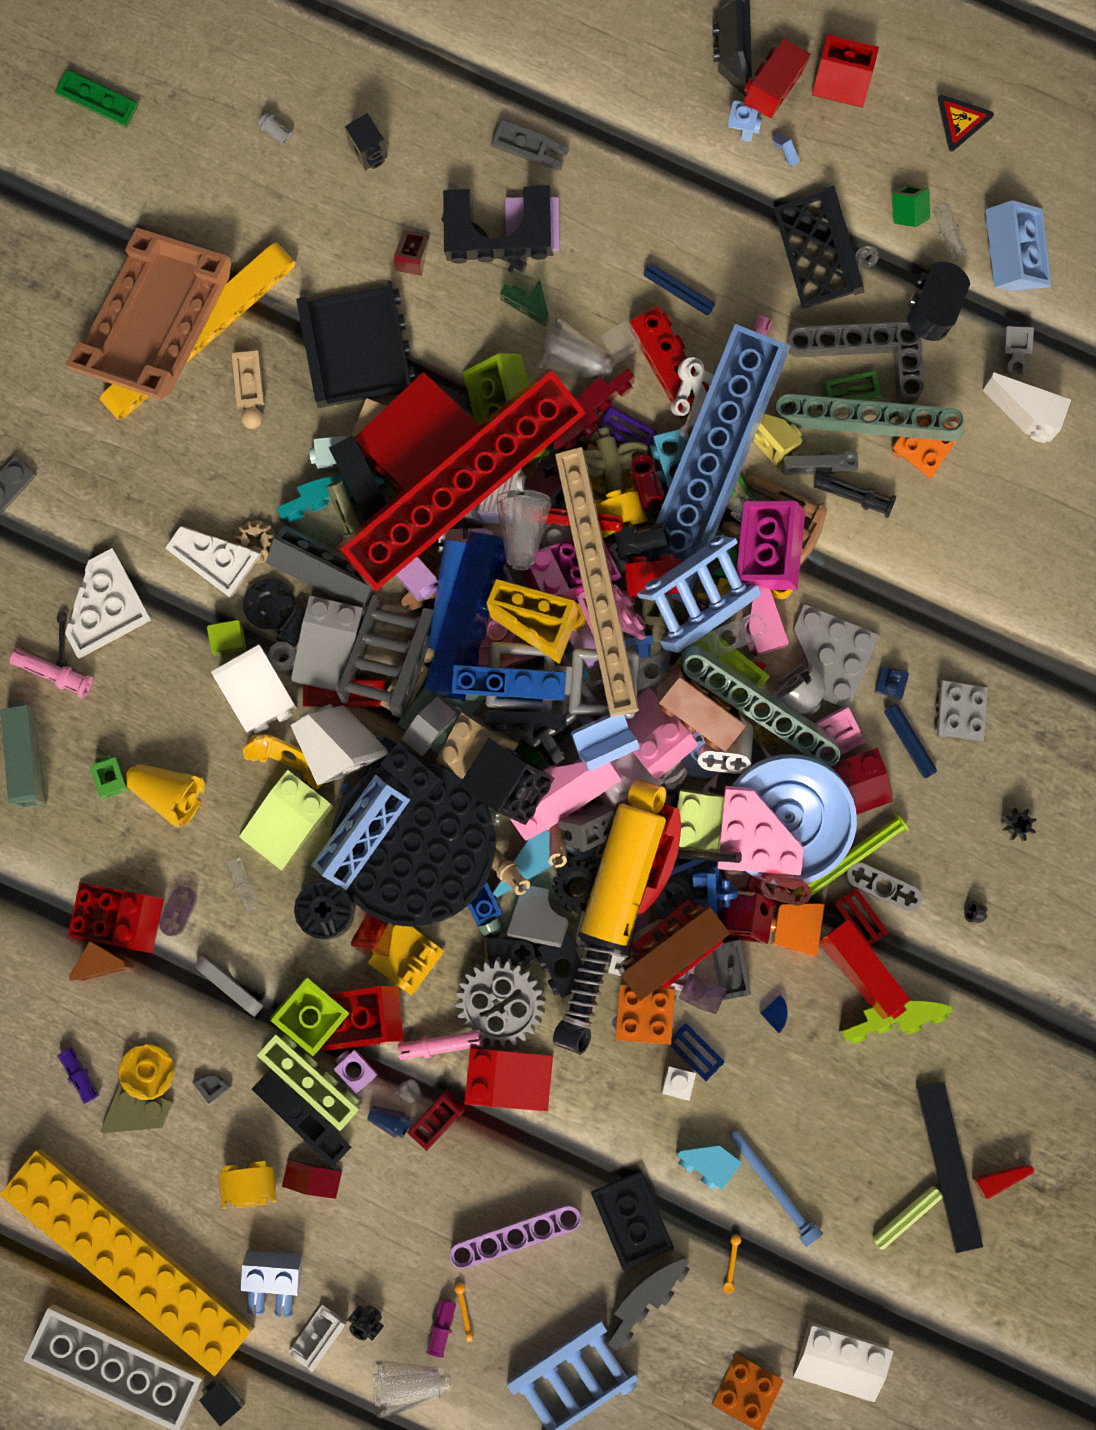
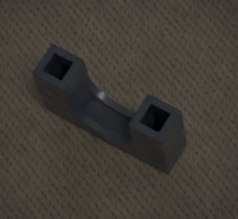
M550 185L523 186V220L514 233L501 239L487 238L478 233L473 227V198L470 189L443 190L444 254L447 261L462 264L466 263L467 260L491 262L494 259L504 258L507 261H517L521 257L543 260L547 256H554L553 203Z

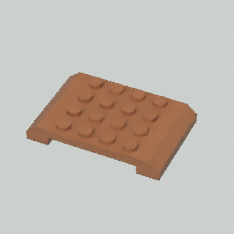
M136 227L125 249L128 257L84 342L76 343L65 365L69 370L162 400L171 394L229 279L231 260L227 255Z

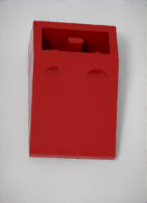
M79 882L68 936L153 953L164 899Z

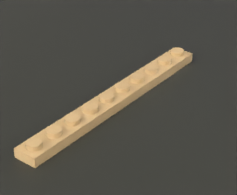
M580 447L555 455L609 712L613 718L639 711L585 453L583 448Z

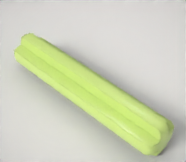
M934 1186L928 1188L873 1237L874 1243L880 1249H885L941 1200L942 1194Z

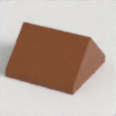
M89 942L71 971L69 979L73 982H82L134 967L132 962L104 945Z

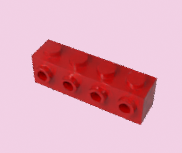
M657 306L629 321V330L672 404L676 400L682 383L678 375V367L687 356L683 351L685 345L678 334L675 336L670 328L672 322L665 311L661 313ZM694 367L690 370L692 376L695 373ZM702 382L705 391L708 392V390H709L708 384ZM692 389L687 399L690 409L695 398ZM679 403L678 410L681 412L683 405ZM689 412L684 416H679V418L682 420L689 415Z

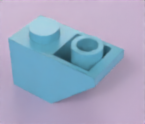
M718 1144L681 1149L676 1153L681 1158L678 1164L690 1173L694 1169L703 1175L700 1180L712 1190L716 1186L723 1189L742 1164L741 1161Z

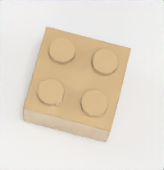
M461 713L436 761L453 770V773L463 779L488 738L512 750L516 749L518 743L502 732L494 731L493 726L484 723V720Z

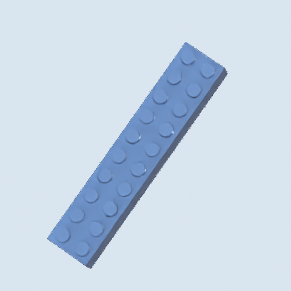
M734 325L655 523L664 522L667 524L672 542L670 547L643 553L642 557H649V562L659 561V556L676 555V560H683L684 562L707 546L708 541L715 537L790 350V345L740 325ZM697 571L685 579L691 593L699 576ZM679 593L664 594L680 602H683Z

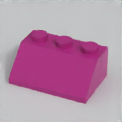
M797 501L744 502L737 574L741 583L757 585L758 587L771 590H798L805 511Z

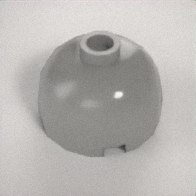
M808 663L809 668L807 669L804 665H801L790 671L779 681V684L783 686L777 692L773 688L770 693L801 715L806 713L812 715L821 707L820 702L825 692L824 680L811 663Z

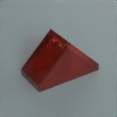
M367 913L351 940V946L362 954L389 956L394 924L378 920Z

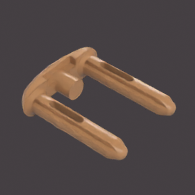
M748 475L745 478V483L751 490L774 501H790L779 495L782 494L804 505L802 508L805 511V516L810 518L812 523L809 529L804 527L801 566L810 556L822 533L827 512L824 502L816 504L759 475ZM723 522L721 531L727 537L736 538L737 542L740 543L741 525L735 522Z

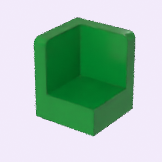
M905 185L892 193L894 224L917 227L930 219L929 188Z

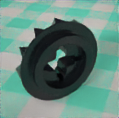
M669 877L660 895L651 905V908L659 918L665 919L676 910V907H673L672 904L661 906L667 899L664 889H667L672 895L682 892V895L679 896L680 898L677 899L678 907L687 900H690L693 904V891L684 880L677 877Z

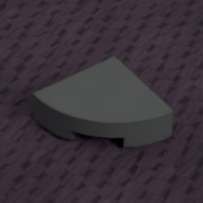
M204 1076L192 1081L208 1104L232 1087L226 1080L217 1076Z

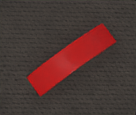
M664 803L661 811L657 813L664 816L666 822L637 912L639 914H643L660 895L671 875L677 858L681 837L680 811L667 803Z

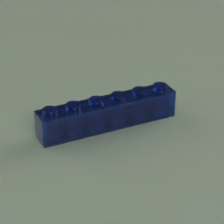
M472 531L469 533L424 687L436 696L465 701L466 694L452 693L454 665L477 666L479 662V649L487 634L486 625L490 615L487 601L496 579L502 581V570L510 553V545L500 536Z

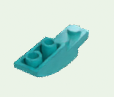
M338 475L298 486L297 489L301 497L277 507L283 523L289 521V523L299 521L304 517V513L311 510L314 512L321 511L329 506L328 503L332 501L326 486L339 480L343 481L352 507H355L357 504L343 476ZM374 476L382 492L386 488L383 478Z

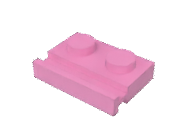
M847 706L815 722L816 725L835 738L840 755L866 742ZM803 732L800 734V736L802 739L807 738L811 733ZM824 747L820 752L827 753L832 747Z

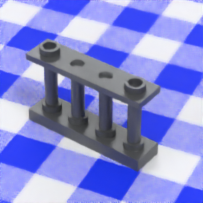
M372 595L370 603H367L364 607L362 615L364 620L344 674L339 676L337 680L336 692L341 702L347 704L351 693L387 702L392 715L403 719L428 651L433 610L424 608L421 617L413 618L381 610L382 605L378 596ZM377 620L414 629L415 634L412 641L403 642L373 634ZM371 644L405 653L406 659L403 665L397 667L366 659L364 656L368 645ZM359 669L396 677L397 684L395 689L386 691L355 683Z

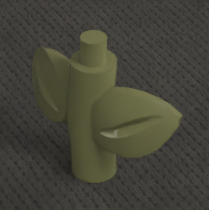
M601 428L598 430L600 439L596 441L598 449L584 450L590 479H595L604 475L606 494L616 490L623 492V471L631 472V461L637 456L647 455L648 447L644 443L635 441L625 442L617 447L615 437L610 436L609 428Z

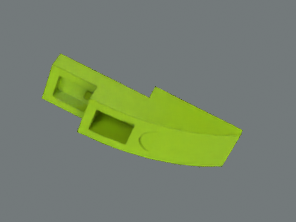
M909 1001L904 1005L907 1010L899 1017L893 1019L890 1016L882 1019L875 1009L870 1007L861 1010L864 1022L839 1032L843 1042L851 1041L852 1045L866 1040V1034L876 1030L877 1035L892 1030L891 1024L895 1023L898 1032L906 1031L907 1035L922 1030L921 1024L932 1021V1024L935 1025L947 1020V1014L954 1011L952 1006L940 1003Z

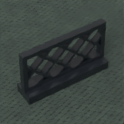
M835 186L824 188V192L773 207L802 309L854 294L855 296L865 293ZM822 201L824 209L819 218L806 212L810 203ZM793 210L799 213V216L794 225L791 226L782 221L781 212ZM825 214H826V218H827L828 223H826L825 221H823V218H824ZM803 216L816 222L809 235L797 229ZM820 224L830 229L831 232L826 243L813 237ZM785 228L790 230L788 235L786 234ZM794 232L806 238L800 251L789 245ZM832 240L834 242L835 248L830 246ZM810 241L823 247L817 260L804 254ZM827 249L838 256V260L833 268L820 262ZM792 253L797 255L795 261L793 259ZM801 257L814 263L808 276L799 273L796 269ZM839 265L841 266L842 273L837 271ZM817 266L831 272L824 285L811 279ZM835 274L845 280L847 288L834 291L827 286ZM799 277L805 280L802 286ZM808 282L821 288L816 298L805 300L803 291Z

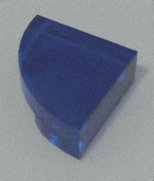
M778 995L760 1012L761 1016L778 1034L783 1030L788 1017L787 1005L781 995Z

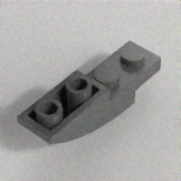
M682 1256L656 1268L633 1286L622 1298L613 1311L621 1321L607 1340L609 1346L616 1351L621 1345L624 1348L627 1346L634 1335L631 1329L636 1321L641 1324L649 1312V1309L646 1307L648 1303L656 1309H659L661 1304L666 1306L674 1295V1292L671 1290L676 1281L681 1283L690 1270L687 1267L688 1259Z

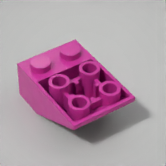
M573 539L523 555L521 573L528 588L578 602L576 596L584 592ZM604 542L611 580L614 582L621 575Z

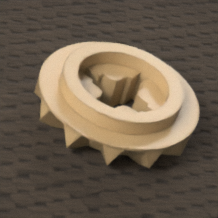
M260 520L248 521L238 528L234 536V543L261 552L262 555L255 564L262 563L267 560L276 534L270 525ZM249 534L255 538L261 535L259 541L264 549L262 550L255 545L249 548L251 542L247 535Z

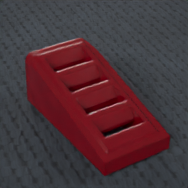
M446 1089L406 1133L427 1151L461 1116L466 1106ZM442 1102H444L448 1107H450L455 1113L452 1114V1113L442 1104ZM436 1109L448 1119L446 1122L434 1112ZM430 1118L440 1129L437 1131L426 1119ZM420 1126L432 1135L430 1140L418 1129Z

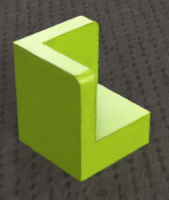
M239 620L207 626L210 649L214 656L246 651L243 626Z

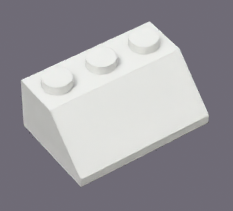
M808 1322L793 1377L875 1402L886 1379L894 1351L889 1346Z

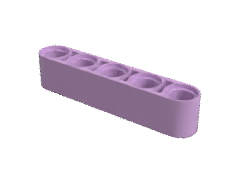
M566 1204L455 1243L452 1247L450 1261L456 1268L464 1269L569 1233L580 1225V1211L574 1205ZM570 1210L576 1214L577 1218L574 1224L565 1225L561 1222L560 1217L564 1211ZM543 1219L550 1224V1230L548 1233L541 1235L534 1230V1224L536 1221ZM519 1229L524 1235L523 1240L517 1244L511 1243L507 1236L510 1230ZM486 1238H491L497 1243V1249L492 1253L485 1252L481 1247V1242ZM464 1247L469 1250L471 1257L468 1261L460 1262L456 1259L455 1251L458 1248Z

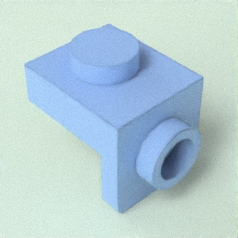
M733 101L728 127L743 130L741 140L751 142L753 133L759 134L762 118L757 117L758 111L747 106L744 102Z

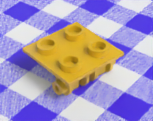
M395 925L368 964L412 996L445 951L413 927Z

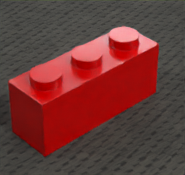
M785 39L782 40L778 47L773 46L766 58L768 62L762 61L755 73L757 77L754 78L752 76L744 89L748 93L744 104L772 119L803 74L811 54Z

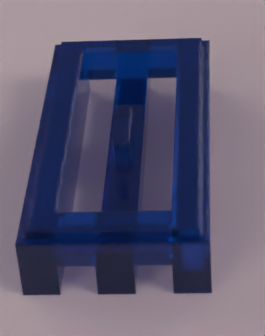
M687 1023L671 1038V1045L669 1046L705 1082L725 1063ZM685 1031L716 1061L714 1065L682 1035ZM677 1039L709 1069L706 1073L675 1043Z

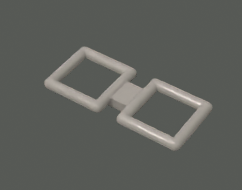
M491 643L488 667L500 666V653L545 656L544 671L566 672L565 694L570 695L569 712L571 714L601 717L610 714L608 706L580 704L583 659L599 660L596 649H574L572 667L555 666L553 659L531 644ZM627 651L637 697L639 654ZM486 696V706L488 708L550 712L552 709L553 700L549 699L536 701ZM635 712L625 714L624 716L627 719H631L635 716Z

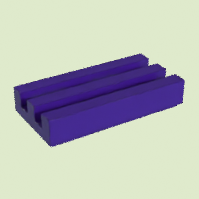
M612 406L608 409L597 429L598 431L601 428H607L605 427L607 424L638 442L646 444L648 448L652 444L653 436L657 435L656 430ZM613 415L618 419L626 422L627 424L637 428L638 430L648 434V438L646 439L645 437L613 421L612 419H610V417ZM609 429L610 436L615 437L616 442L622 444L630 441Z

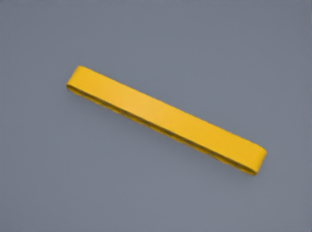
M277 242L266 248L225 285L187 362L294 268L296 262ZM112 384L103 392L100 401L117 420H121L149 396Z

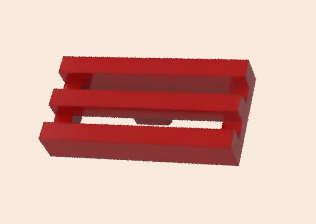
M857 888L834 903V906L844 920H850L869 946L889 933ZM853 896L878 928L879 933H875L851 899ZM846 902L872 938L866 939L842 906L843 903Z

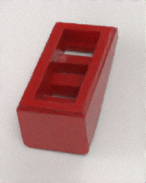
M1020 1165L981 1175L972 1180L981 1196L985 1199H990L1033 1174L1035 1170L1031 1165Z

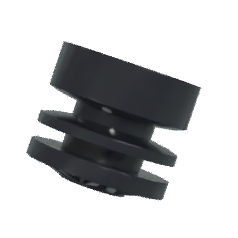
M321 880L310 883L300 891L295 900L294 915L296 923L303 932L316 939L332 940L340 938L349 931L355 919L356 909L354 902L345 889L333 882ZM324 902L327 907L331 908V912H327L325 918H323L322 914L317 913V908H321Z

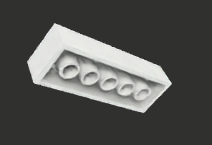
M55 1304L47 1309L23 1360L171 1430H180L183 1427L206 1374Z

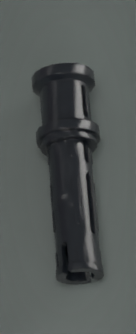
M820 471L813 487L859 503L863 510H874L884 514L885 518H889L897 497L896 495L888 496L877 492L874 487H868V489L859 487Z

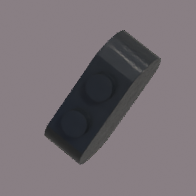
M942 261L932 264L926 274L921 272L915 283V287L918 290L917 293L914 292L908 301L907 306L910 308V311L906 318L911 330L919 337L929 341L942 340L956 324L970 286L967 274L960 267L953 263Z

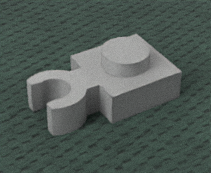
M1006 326L1004 354H1012L1011 360L1008 361L1006 366L1007 373H1012L1014 363L1021 364V374L1027 372L1028 364L1024 359V355H1032L1033 327Z

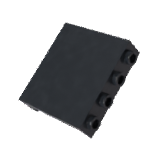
M387 281V287L308 301L307 297L296 299L317 408L402 393L416 379L413 365L408 366L406 356H411L409 342L402 339L401 331L406 330L404 316L397 313L396 305L401 304L398 288L393 289L391 281Z

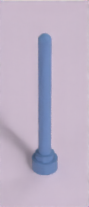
M733 1131L730 1135L731 1140L800 1229L798 1230V1233L801 1235L799 1239L805 1247L812 1244L823 1235L821 1229L817 1224L813 1225L811 1221L807 1222L739 1131Z

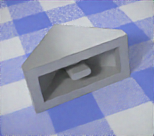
M436 697L415 717L401 739L423 756L458 714L440 698Z

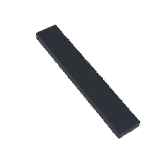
M939 1082L917 1087L916 1091L955 1253L982 1248V1238L945 1083Z

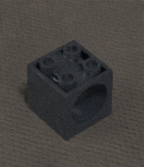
M488 738L459 786L497 813L526 825L534 816L536 808L543 797L549 792L555 778L518 752Z

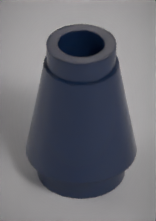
M373 1105L368 1114L367 1121L372 1122V1124L393 1138L397 1136L403 1138L409 1128L411 1117L406 1116V1112Z

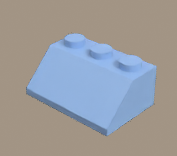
M1013 200L986 209V228L989 235V254L992 261L994 287L1013 291L1052 286L1043 209Z

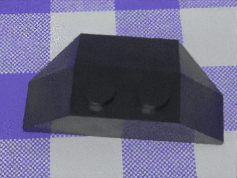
M729 0L718 11L717 20H712V37H717V46H713V62H718V72L746 97L748 93L744 89L752 77L750 0Z

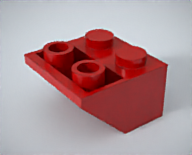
M827 34L812 96L863 108L879 47Z

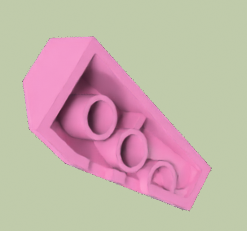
M581 760L565 766H548L547 769L543 770L555 779L551 784L549 792L543 797L536 808L534 816L526 825L513 819L510 820L526 841L558 823L559 820L566 818L620 782L622 776L612 762L592 771H589Z

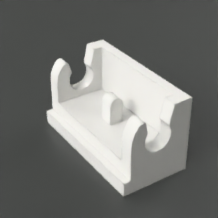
M322 1304L290 1349V1355L313 1372L347 1321Z

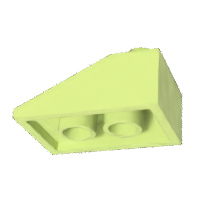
M287 770L270 791L239 837L282 871L333 806Z
M686 788L680 789L677 806L681 817L679 847L719 850L724 795Z

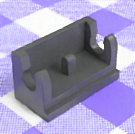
M593 804L559 820V828L564 831L567 830L572 834V839L566 838L563 840V843L570 847L580 848V851L585 852L606 842L617 808Z
M737 940L722 944L712 952L722 1000L751 995L741 941Z

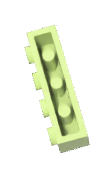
M276 1034L257 1056L341 1131L361 1109L357 1105L359 1099L348 1090L343 1093L336 1086L339 1081L327 1071L325 1074H322L316 1068L318 1062L308 1053L300 1054L295 1049L298 1044L287 1034L283 1037L280 1034Z

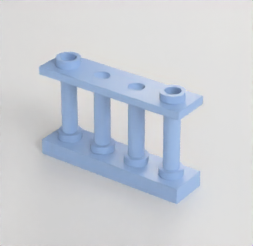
M723 535L713 537L703 549L662 577L650 580L645 584V588L637 593L639 598L655 600L669 629L668 635L660 640L664 650L676 653L681 652L761 596L757 585L741 583L727 550L738 543L736 538L723 537ZM717 557L731 585L730 592L723 597L720 596L706 564ZM696 571L711 601L709 603L710 606L704 611L699 610L685 580ZM674 586L677 587L690 615L689 620L679 626L664 595Z
M601 1319L507 1381V1387L512 1395L518 1391L521 1395H525L547 1430H565L619 1392L625 1395L637 1386L635 1382L639 1379L636 1372L633 1371L627 1376L606 1345L603 1334L607 1332V1328ZM588 1344L596 1348L617 1381L616 1384L604 1392L580 1356L582 1354L580 1349ZM564 1360L572 1363L594 1399L582 1407H579L557 1373V1365ZM541 1376L544 1379L548 1378L570 1412L569 1416L557 1424L533 1388L535 1386L533 1381Z

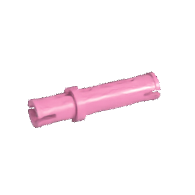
M477 1029L476 1031L434 1038L424 1036L421 1040L398 1043V1052H402V1054H399L400 1060L420 1056L431 1058L432 1054L482 1047L483 1040L479 1038L481 1031Z

